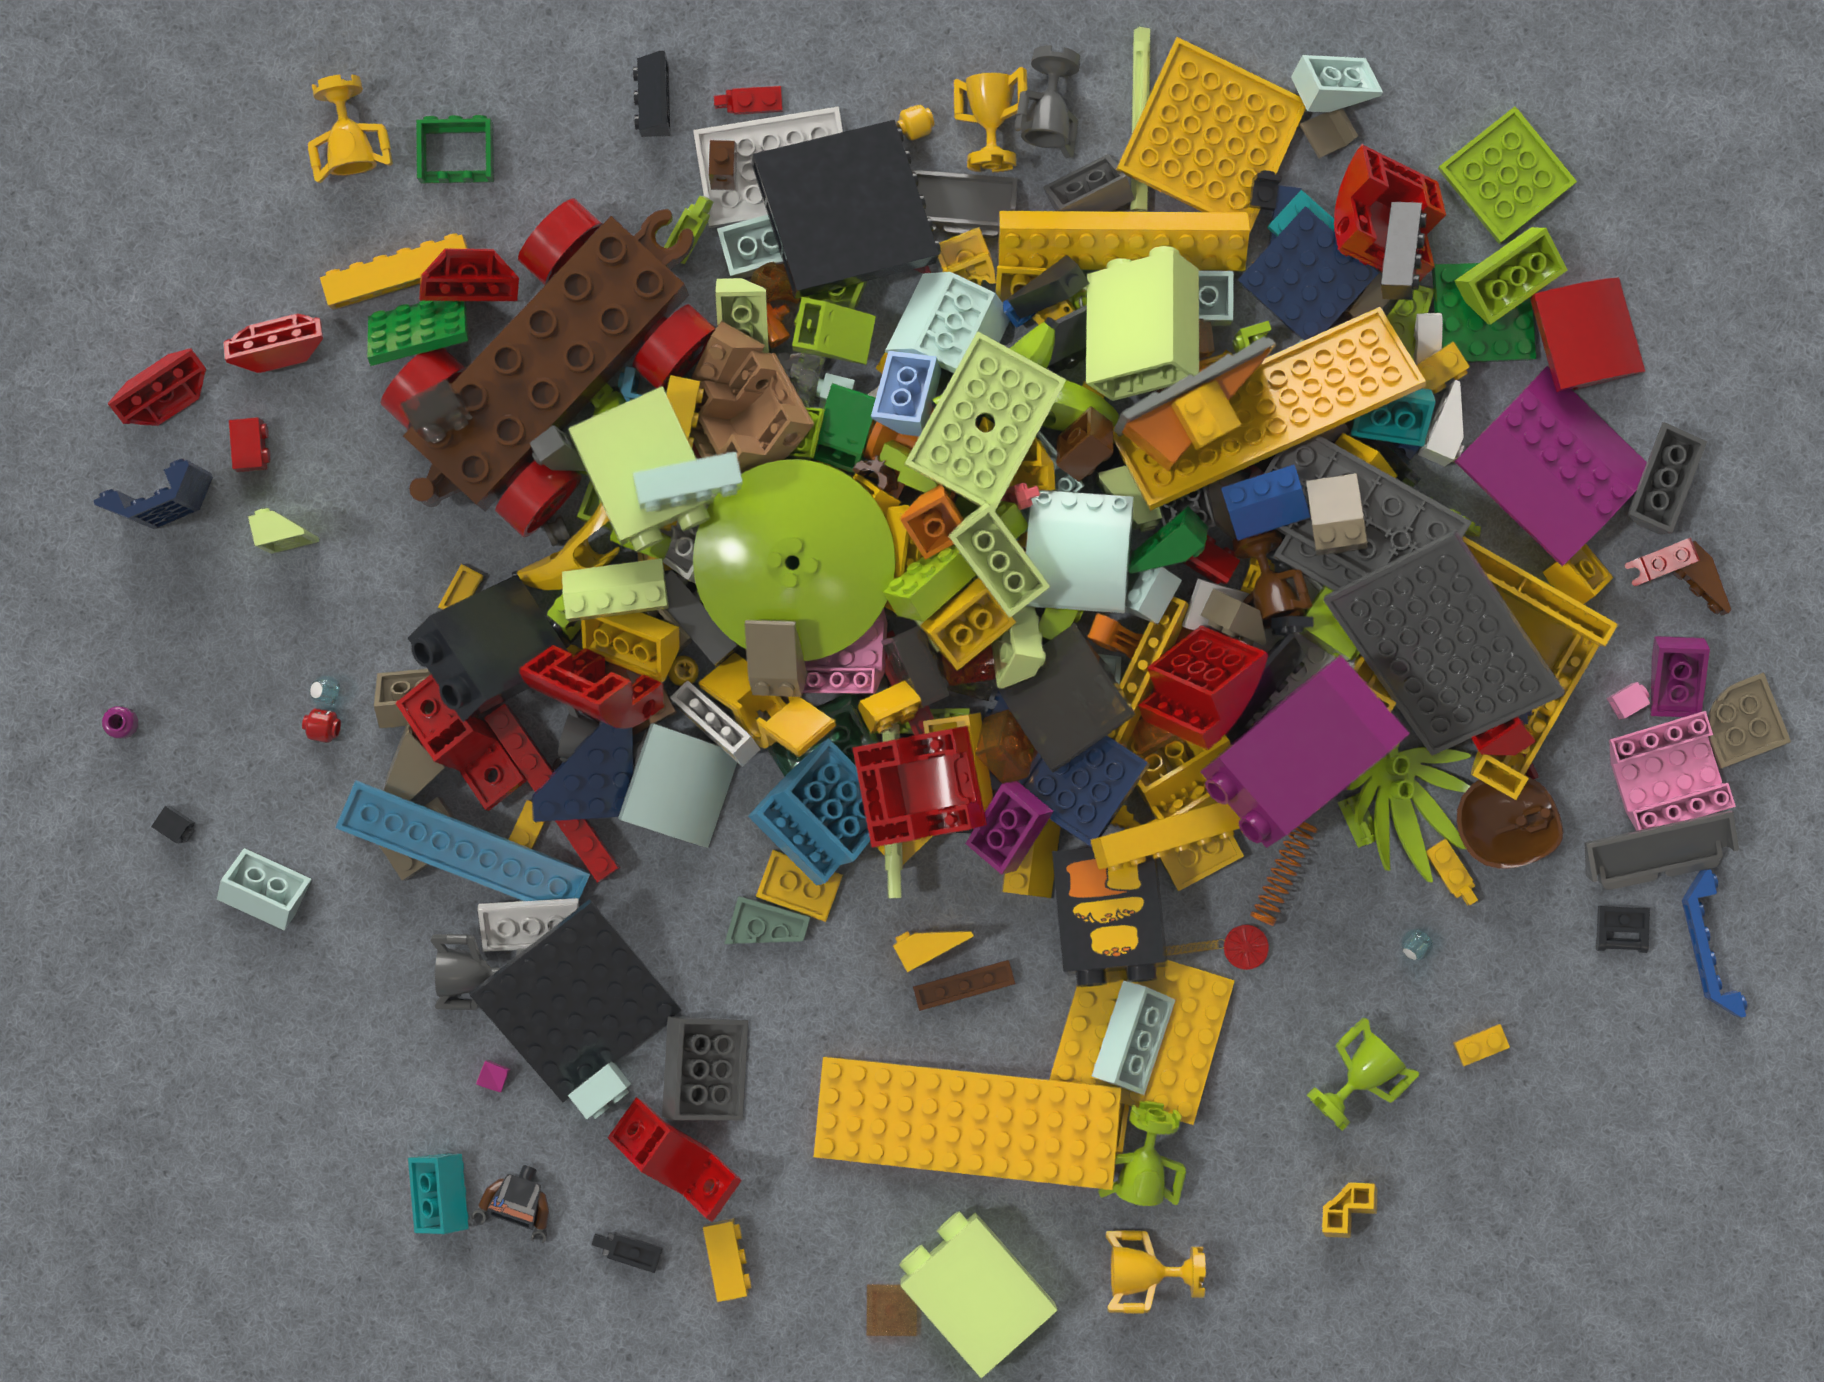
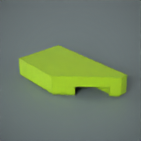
M606 383L590 399L591 404L598 408L613 389Z

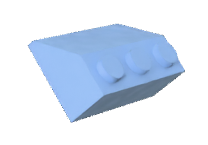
M888 351L871 414L872 419L900 434L920 436L930 418L933 407L931 399L936 396L942 373L937 357Z

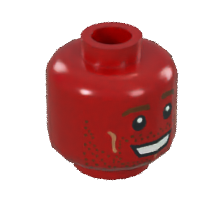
M315 708L311 710L309 715L304 716L302 729L305 730L308 739L329 743L333 738L339 736L341 720L338 719L337 714L333 711Z

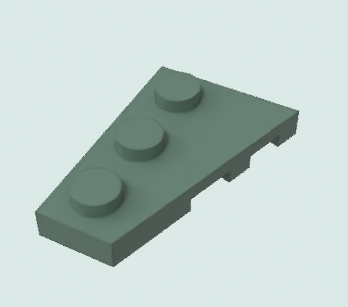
M738 896L724 944L804 941L810 917Z

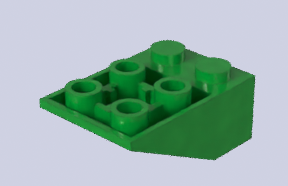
M832 383L824 406L825 412L813 459L853 472L852 470L856 463L865 461L864 453L875 421L872 419L871 414L876 398Z

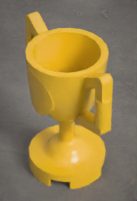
M1019 67L1012 75L1004 73L975 74L969 76L966 79V83L959 79L954 80L955 119L979 123L986 129V146L980 151L967 155V168L969 170L981 172L980 166L985 169H992V172H1004L1012 170L1013 166H1017L1016 153L1003 150L997 146L996 130L1005 119L1017 114L1018 103L1011 106L1014 85L1016 83L1018 85L1019 103L1020 92L1028 90L1027 70L1025 68ZM963 90L967 91L973 115L964 114Z
M339 74L319 79L318 87L312 84L314 98L319 101L334 103L338 114V120L331 130L308 143V153L315 181L322 183L329 174L342 176L363 173L374 169L377 166V162L391 166L393 161L386 127L382 124L356 123L347 115L346 101L363 91L361 78L352 74L351 80L346 81L341 79ZM364 131L378 133L383 156L373 153ZM328 142V163L321 170L318 147Z
M1121 1230L1106 1232L1105 1237L1112 1246L1111 1289L1113 1299L1108 1305V1312L1148 1313L1151 1309L1156 1285L1165 1277H1181L1184 1283L1190 1286L1192 1298H1204L1205 1288H1202V1282H1204V1277H1206L1205 1253H1202L1203 1247L1191 1246L1190 1258L1183 1263V1266L1166 1267L1155 1257L1149 1235L1146 1231ZM1118 1240L1143 1241L1146 1252L1122 1247ZM1148 1290L1145 1304H1118L1123 1296Z

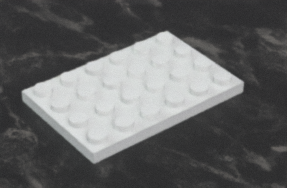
M839 107L693 130L703 193L705 197L714 202L708 213L710 215L708 220L709 228L732 225L767 215L751 165L753 154L843 132ZM710 140H728L737 143L736 190H711L709 180ZM717 177L718 179H727L726 177Z

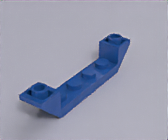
M1711 869L1700 870L1682 898V904L1704 996L1736 1017H1746L1747 1001L1744 995H1741V992L1730 991L1720 994L1722 982L1719 975L1715 973L1716 957L1709 948L1710 932L1708 927L1704 926L1702 917L1705 916L1703 904L1698 901L1700 897L1717 894L1718 880Z

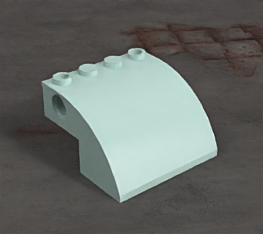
M1039 490L1040 496L1031 499L1033 505L1030 507L1026 554L1050 587L1026 606L1125 613L1129 578V551L1133 523V497Z

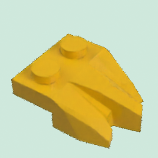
M980 227L939 242L941 254H939L938 259L943 269L942 272H952L980 286L982 280H986L989 284L996 283L993 262Z
M1036 437L1010 482V487L1026 483L1028 489L1037 486L1038 490H1055L1054 463L1042 443Z

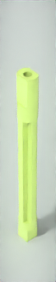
M1138 27L1134 30L1132 133L1149 98L1150 28ZM1131 178V191L1134 200L1131 201L1130 210L1145 212L1148 210V186Z
M898 722L892 724L890 730L882 733V742L900 739V724ZM902 842L885 845L888 898H901Z

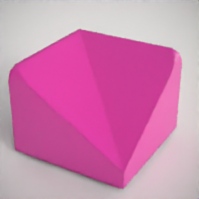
M486 1060L476 1085L501 1093L510 1069Z

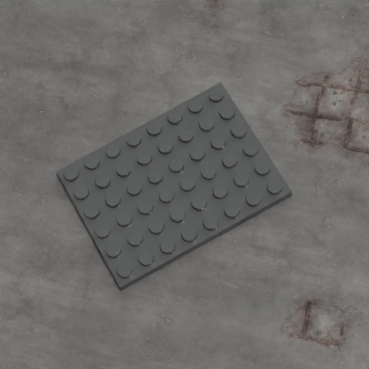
M1456 530L1324 597L1323 601L1392 700L1396 702L1397 707L1432 756L1564 695L1563 687Z

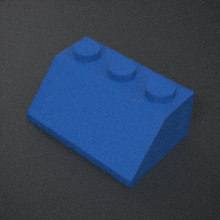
M1295 465L1221 488L1238 541L1310 518Z

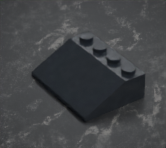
M1292 633L1281 637L1268 651L1267 662L1253 696L1232 726L1237 732L1241 731L1242 728L1247 730L1255 722L1256 719L1253 716L1258 710L1263 712L1271 704V695L1275 691L1280 693L1289 682L1286 678L1291 673L1296 675L1305 665L1302 660L1306 657V654Z

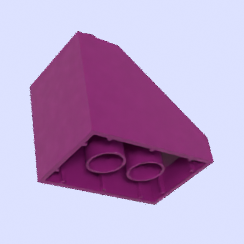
M1339 655L1275 704L1200 772L1207 779L1205 787L1210 796L1220 804L1225 805L1228 803L1241 818L1239 820V827L1243 834L1252 842H1261L1268 848L1289 834L1388 754L1409 732L1348 662Z

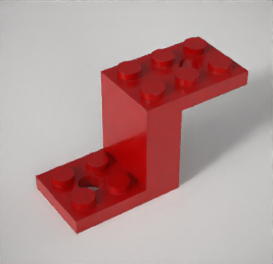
M429 675L395 703L433 761L458 770L485 810L490 811L527 781L487 722L476 717L462 722L456 711L444 704L440 697L439 685L432 675ZM430 701H433V712L430 714H426V704ZM496 769L498 777L494 782H490L488 774L491 770Z
M637 1097L607 1137L640 1172L682 1194L711 1222L722 1211V1208L742 1181L706 1145L667 1124L643 1100Z

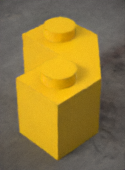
M1348 1183L1335 1198L1323 1206L1322 1233L1325 1237L1351 1238L1352 1213L1377 1214L1378 1189L1375 1184Z

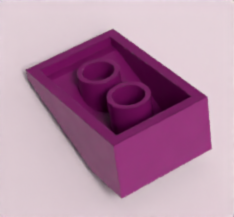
M1654 636L1651 665V716L1687 717L1702 712L1710 648L1705 638Z

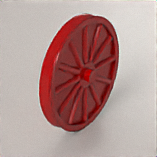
M1237 926L1227 934L1224 940V954L1227 960L1239 969H1254L1260 966L1268 955V940L1265 934L1255 926Z

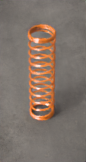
M1302 822L1299 827L1307 831L1317 833L1318 829L1306 822ZM1297 827L1295 829L1300 833L1290 832L1287 835L1298 843L1283 841V844L1294 852L1279 850V853L1290 861L1275 859V862L1287 871L1271 868V871L1281 879L1274 877L1266 878L1267 881L1279 889L1269 886L1262 887L1264 891L1275 898L1265 895L1258 896L1261 901L1272 908L1255 904L1254 907L1266 916L1251 911L1250 916L1271 926H1275L1276 918L1259 907L1275 912L1281 911L1263 898L1279 903H1285V901L1267 889L1284 894H1289V892L1270 879L1293 885L1291 881L1274 870L1297 876V873L1278 861L1301 867V864L1282 852L1305 858L1304 854L1286 843L1309 849L1308 845L1299 841L1291 834L1310 840L1314 839Z

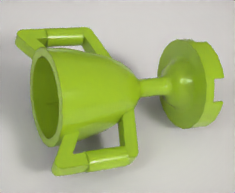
M1363 1017L1335 1045L1348 1069L1347 1084L1336 1094H1323L1314 1087L1306 1096L1311 1099L1312 1103L1326 1117L1333 1120L1335 1125L1343 1131L1350 1124V1121L1344 1116V1100L1354 1090H1369L1392 1103L1419 1076V1072L1406 1068L1400 1058L1371 1032L1369 1020ZM1362 1031L1364 1040L1350 1059L1345 1048ZM1397 1074L1405 1075L1388 1094L1377 1088V1086L1382 1085Z
M1141 1101L1139 1108L1132 1105L1129 1118L1133 1125L1147 1132L1145 1144L1132 1153L1116 1155L1115 1164H1125L1118 1180L1114 1182L1113 1190L1098 1189L1101 1198L1116 1193L1121 1199L1141 1206L1159 1205L1163 1202L1164 1197L1174 1205L1179 1203L1186 1168L1182 1163L1161 1156L1154 1148L1157 1134H1173L1179 1130L1181 1115L1176 1109L1171 1114L1163 1110L1164 1104L1152 1101ZM1164 1166L1176 1171L1172 1192L1165 1187Z

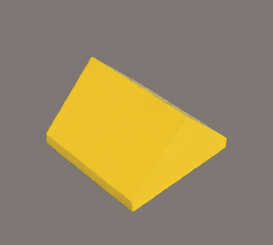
M997 266L995 293L1003 303V301L1046 271L1047 268Z

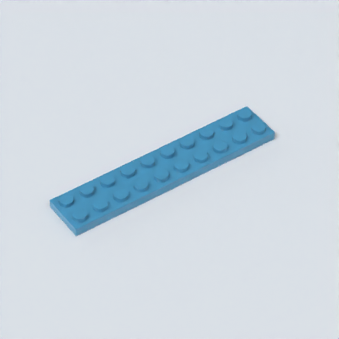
M356 780L335 827L341 831L523 901L580 899L590 876V872Z

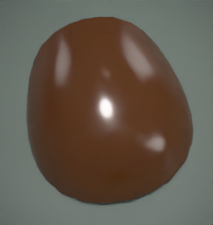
M1528 777L1529 779L1516 800L1481 780L1472 784L1462 795L1457 809L1459 836L1471 856L1485 866L1508 869L1528 865L1549 855L1561 844L1563 825L1557 806L1547 789L1531 777Z

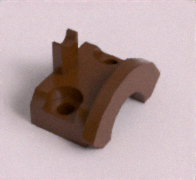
M876 456L871 461L856 463L852 470L862 476H869L870 473L875 471L879 477L878 488L882 491L891 492V490L898 488V478L894 469L884 465L885 460L880 462L879 456Z

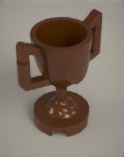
M1274 529L1240 541L1236 537L1232 541L1234 554L1237 558H1256L1261 574L1256 580L1253 591L1245 598L1243 603L1251 607L1254 604V608L1260 610L1264 632L1265 629H1271V618L1303 616L1305 613L1304 609L1312 608L1311 599L1301 570L1293 569L1277 573L1270 569L1267 555L1281 545L1282 537L1279 531ZM1287 579H1294L1297 592Z

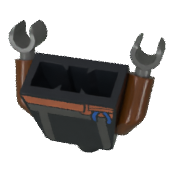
M523 1165L519 1177L507 1174L505 1179H498L487 1187L479 1202L480 1208L472 1213V1219L476 1218L477 1213H481L483 1215L481 1224H483L490 1215L533 1230L531 1235L532 1242H534L535 1234H541L543 1236L542 1243H544L547 1237L545 1229L548 1222L549 1207L546 1195L541 1192V1185L533 1182L537 1170Z

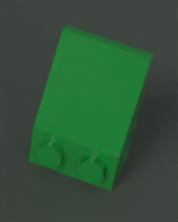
M1187 506L1133 551L1128 571L1132 574L1184 562L1191 556L1197 557L1205 549L1204 545L1207 540L1209 527Z

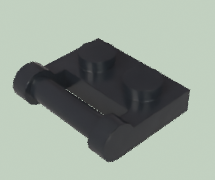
M1598 906L1596 950L1621 949L1638 950L1639 953H1647L1649 949L1650 908ZM1607 931L1639 933V939H1607Z

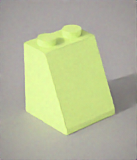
M1126 466L1097 474L1095 478L1096 484L1105 495L1133 497L1132 528L1134 530L1140 528L1141 532L1155 529V526L1162 519L1160 508L1157 507L1151 511L1149 510Z

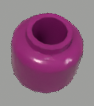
M114 706L104 713L102 726L109 736L126 739L136 732L138 718L132 709Z

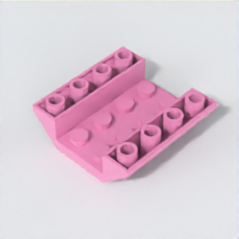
M884 608L874 624L853 644L830 656L804 661L808 676L803 693H876L885 673L887 620Z
M1706 711L1609 740L1610 761L1626 814L1636 831L1703 817L1736 807L1729 783H1722L1708 738L1713 733Z

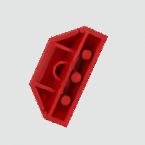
M445 248L421 274L419 300L518 301L519 277L494 249Z
M293 314L249 325L236 333L231 339L223 342L226 363L256 373L307 362L323 340L321 320L317 317L312 318L307 315Z
M192 348L170 353L128 380L108 402V405L123 424L159 426L200 398L206 367Z

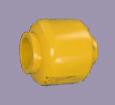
M915 105L900 112L899 121L896 122L897 128H901L903 135L908 140L913 141L929 135L935 123L929 108H924L923 105Z

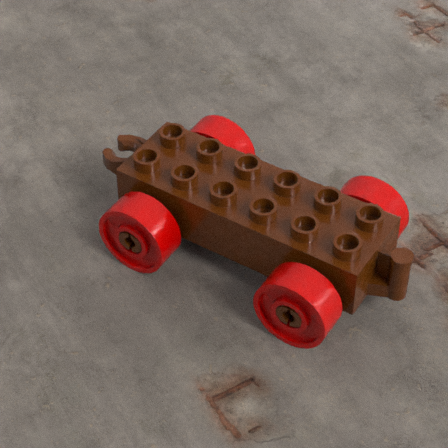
M575 198L563 202L547 215L528 237L518 255V261L545 286L467 368L444 347L417 354L395 376L381 398V406L408 430L403 437L432 463L427 478H415L411 482L409 488L411 496L427 507H435L443 499L462 491L478 507L486 512L503 494L495 511L522 537H528L542 527L569 499L579 485L582 476L577 471L551 470L544 464L540 466L534 461L535 459L532 456L534 450L530 442L553 425L562 431L641 346L642 348L636 355L632 366L656 389L663 387L664 391H667L670 375L683 378L700 360L711 335L716 328L690 304L684 305L674 312L689 296L685 283L671 270L675 265L681 263L693 248L694 235L692 230L684 229L680 233L677 243L672 247L665 248L657 243L656 233L660 228L671 224L673 221V215L669 209L655 211L648 216L641 225V230L634 236L612 216L602 224Z

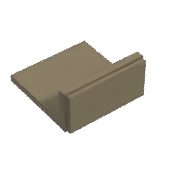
M1343 108L1332 112H1325L1300 124L1318 158H1322L1349 145L1358 137Z

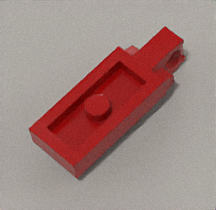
M781 86L726 90L725 95L714 96L715 109L727 108V113H734V115L783 112Z

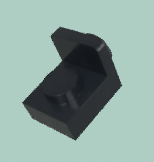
M1267 170L1257 173L1252 178L1249 207L1274 211L1276 208L1278 184L1281 182L1282 176L1275 175V172Z

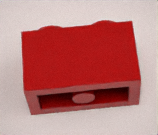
M259 417L229 420L232 469L237 472L267 470V463L271 461L269 448H266L265 439L269 437L267 424H264V421Z

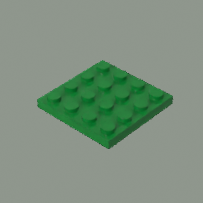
M1479 263L1434 264L1435 267L1432 269L1435 313L1442 314V348L1454 341L1468 363L1531 361L1536 359L1533 309L1530 297L1492 324H1488L1465 302L1455 283L1456 279Z
M420 301L410 306L403 304L387 312L384 310L376 311L371 316H368L367 358L370 366L468 341L466 301Z

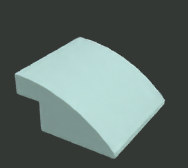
M651 723L618 819L708 848L737 762L719 746Z

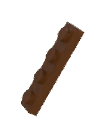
M1005 960L913 986L919 1011L1014 985L1015 980L1010 962Z

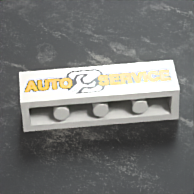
M688 680L670 697L682 714L742 767L760 750L753 738Z

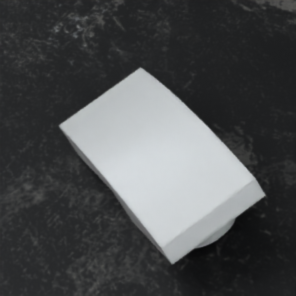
M1423 313L1416 316L1414 337L1416 339L1414 363L1416 365L1442 348L1443 323L1441 313Z

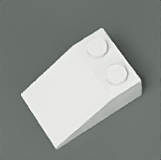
M1457 380L1446 388L1428 429L1424 447L1421 446L1418 453L1419 456L1442 466L1454 462L1461 455L1464 445L1461 444L1464 437L1460 382Z

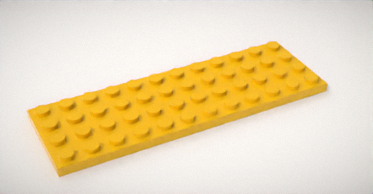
M1378 307L1267 357L1229 400L1241 426L1198 450L1192 444L1169 471L1164 469L1127 436L1122 435L1119 437L1113 431V442L1151 511L1426 386V381L1381 307Z
M823 1057L814 1157L1113 1190L1122 1087Z

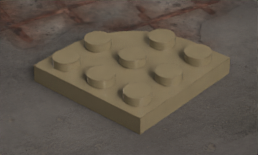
M1764 672L1730 685L1717 696L1710 708L1708 720L1713 735L1708 736L1719 769L1791 742Z

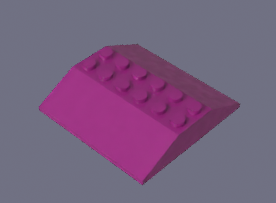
M1548 366L1524 388L1454 461L1561 566L1577 553L1634 494L1647 464L1572 389L1556 392Z

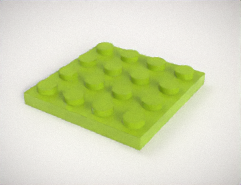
M1516 106L1437 168L1498 244L1503 242L1577 182Z

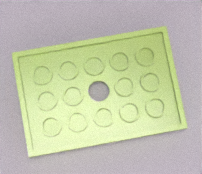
M977 331L904 465L981 507L986 503L995 511L1066 379ZM983 413L990 414L995 421L993 430L990 432L979 431L975 424L978 415Z

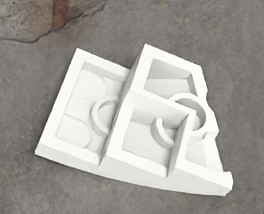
M1197 579L1182 626L1195 630L1202 625L1222 634L1223 632L1207 625L1208 619L1200 616L1213 588L1241 602L1250 593Z

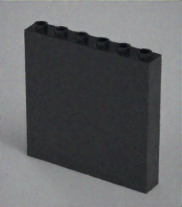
M895 119L753 154L751 165L794 299L936 264L939 254H941L940 244L937 239L934 240L932 234L933 223L931 218L926 216L924 210L926 209V202L922 194L919 195L917 189L918 178L916 173L911 171L909 165L911 164L910 153L908 150H904L902 144L904 141L903 132L900 127L897 128Z

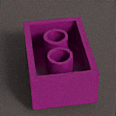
M1018 781L1004 783L984 812L987 825L974 828L965 844L1001 875L1014 872L1022 863L1054 811Z

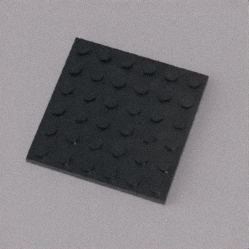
M590 899L469 993L475 1003L562 1103L570 1098L568 1095L608 1063L611 1061L615 1063L665 1024L668 1017H674L681 1011L676 1001Z

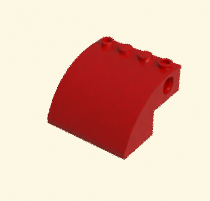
M1362 144L1357 149L1345 172L1336 199L1334 229L1338 250L1343 255H1350L1358 259L1362 264H1369L1383 273L1391 203H1422V213H1427L1426 228L1421 229V233H1424V248L1419 249L1418 253L1422 254L1421 269L1416 270V275H1419L1420 282L1435 267L1427 234L1446 216L1439 183Z
M552 645L519 668L522 679L529 687L615 728L625 729L639 725L664 708L662 682L643 674L632 684V681L613 672L607 674L605 673V656L587 648L572 656V653Z
M968 725L853 748L871 847L913 841L929 836L969 830L987 825Z

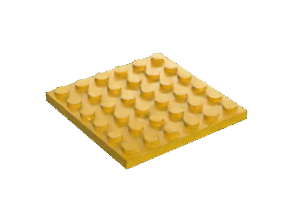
M1176 37L1116 170L1122 171L1125 175L1201 212L1247 213L1249 229L1251 231L1260 209L1249 207L1252 178L1264 170L1273 171L1276 175L1306 107L1300 96Z
M1167 960L1168 966L1156 967L1157 980L1131 982L1175 999V1003L1145 1094L1142 1095L1122 1088L1121 1103L1129 1106L1135 1105L1137 1108H1139L1141 1101L1164 1104V1111L1173 1114V1110L1176 1109L1181 1115V1122L1194 1125L1235 980ZM1126 970L1106 972V985L1093 987H1077L1076 985L1049 1080L1119 1087L1092 1077V1073L1123 980L1127 981Z

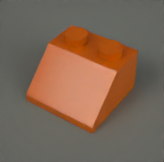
M938 485L920 495L900 517V521L925 560L954 544L949 535L964 520L943 485Z

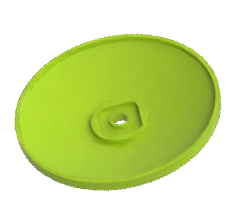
M799 459L779 460L759 465L742 473L741 489L737 490V494L722 497V494L718 493L714 498V502L706 509L710 519L699 524L693 550V571L696 587L706 611L723 633L745 649L746 620L795 622L804 661L827 657L845 649L864 635L879 617L887 602L883 592L889 587V583L894 580L895 548L893 536L883 511L876 500L860 483L846 473L823 463ZM794 555L799 558L800 565L797 569H789L786 566V558L788 556Z

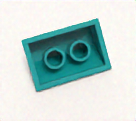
M1421 388L1352 419L1351 436L1424 447L1436 402L1432 390Z
M439 1154L408 1158L414 1233L447 1234L469 1229L462 1154Z

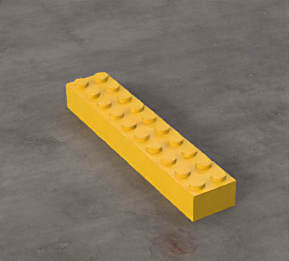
M1000 211L998 262L999 266L1048 269L1068 255L1079 265L1081 270L1107 269V263L1111 260L1129 259L1135 261L1149 257V252L1153 248L1169 246L1176 248L1179 254L1197 267L1199 271H1245L1250 231L1248 214L1222 212Z

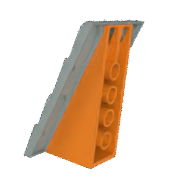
M1262 337L1233 356L1230 354L1226 355L1195 376H1186L1160 394L1154 392L1121 413L1113 431L1119 437L1122 435L1127 436L1158 464L1169 471L1192 445L1171 405L1180 398L1217 380L1229 402L1254 371L1264 362L1276 343L1270 337Z

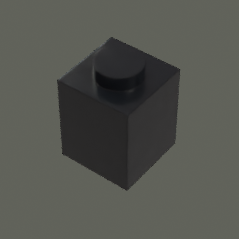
M164 806L151 827L173 842L182 843L183 841L187 842L193 835L194 829L192 827L195 822L173 807Z

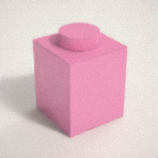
M1638 682L1626 686L1607 698L1618 719H1625L1650 704L1648 700L1650 696L1647 689L1642 684L1639 685Z

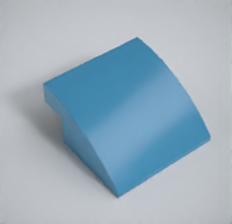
M829 738L796 765L748 816L816 886L825 884L840 865L854 862L870 842L856 766Z

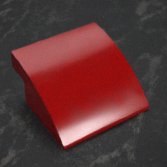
M1619 277L1559 287L1535 293L1530 297L1556 392L1572 388L1575 391L1646 372Z
M1200 625L1147 667L1156 691L1138 705L1143 720L1209 750L1234 725L1252 698L1267 662V652Z

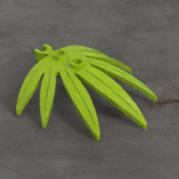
M1398 744L1346 788L1347 790H1353L1366 782L1358 796L1355 808V824H1360L1377 787H1379L1375 802L1374 829L1377 848L1384 869L1390 871V804L1394 826L1404 850L1421 876L1427 882L1432 883L1433 878L1426 849L1410 799L1412 798L1422 816L1441 836L1459 849L1466 848L1449 818L1414 777L1417 776L1421 780L1443 789L1466 792L1470 785L1444 771L1421 765V763L1455 762L1470 758L1471 754L1446 749L1432 756L1426 747L1411 748L1398 752Z

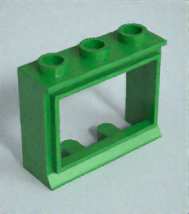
M452 115L448 116V119L425 116L423 120H416L417 179L421 184L494 182V124L491 119L484 115H474L472 119H463L462 116ZM486 133V170L427 171L426 134Z

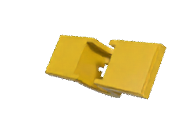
M736 653L732 654L698 682L701 689L733 710L738 725L762 748H768L777 741L800 757L836 726L832 718L801 697L788 696L789 703L786 704L780 696L753 695L748 678L747 661ZM760 710L762 713L766 710L771 718L767 722L760 717L756 720L755 718L759 716L756 711Z

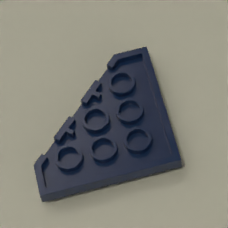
M601 721L594 732L582 741L574 750L575 752L532 795L533 821L619 817L633 777L632 727L625 729L615 728Z

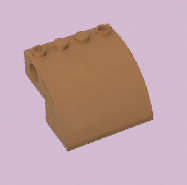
M751 350L728 384L706 380L702 382L699 387L704 389L701 404L696 403L695 413H699L697 427H691L690 437L694 438V444L702 459L736 452L740 474L759 465L784 460L804 439L813 427L814 422L776 354Z

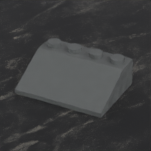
M668 1017L662 1117L671 1120H743L748 1020Z

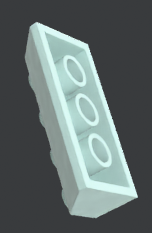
M1123 980L1092 1077L1144 1095L1175 999L1148 987Z

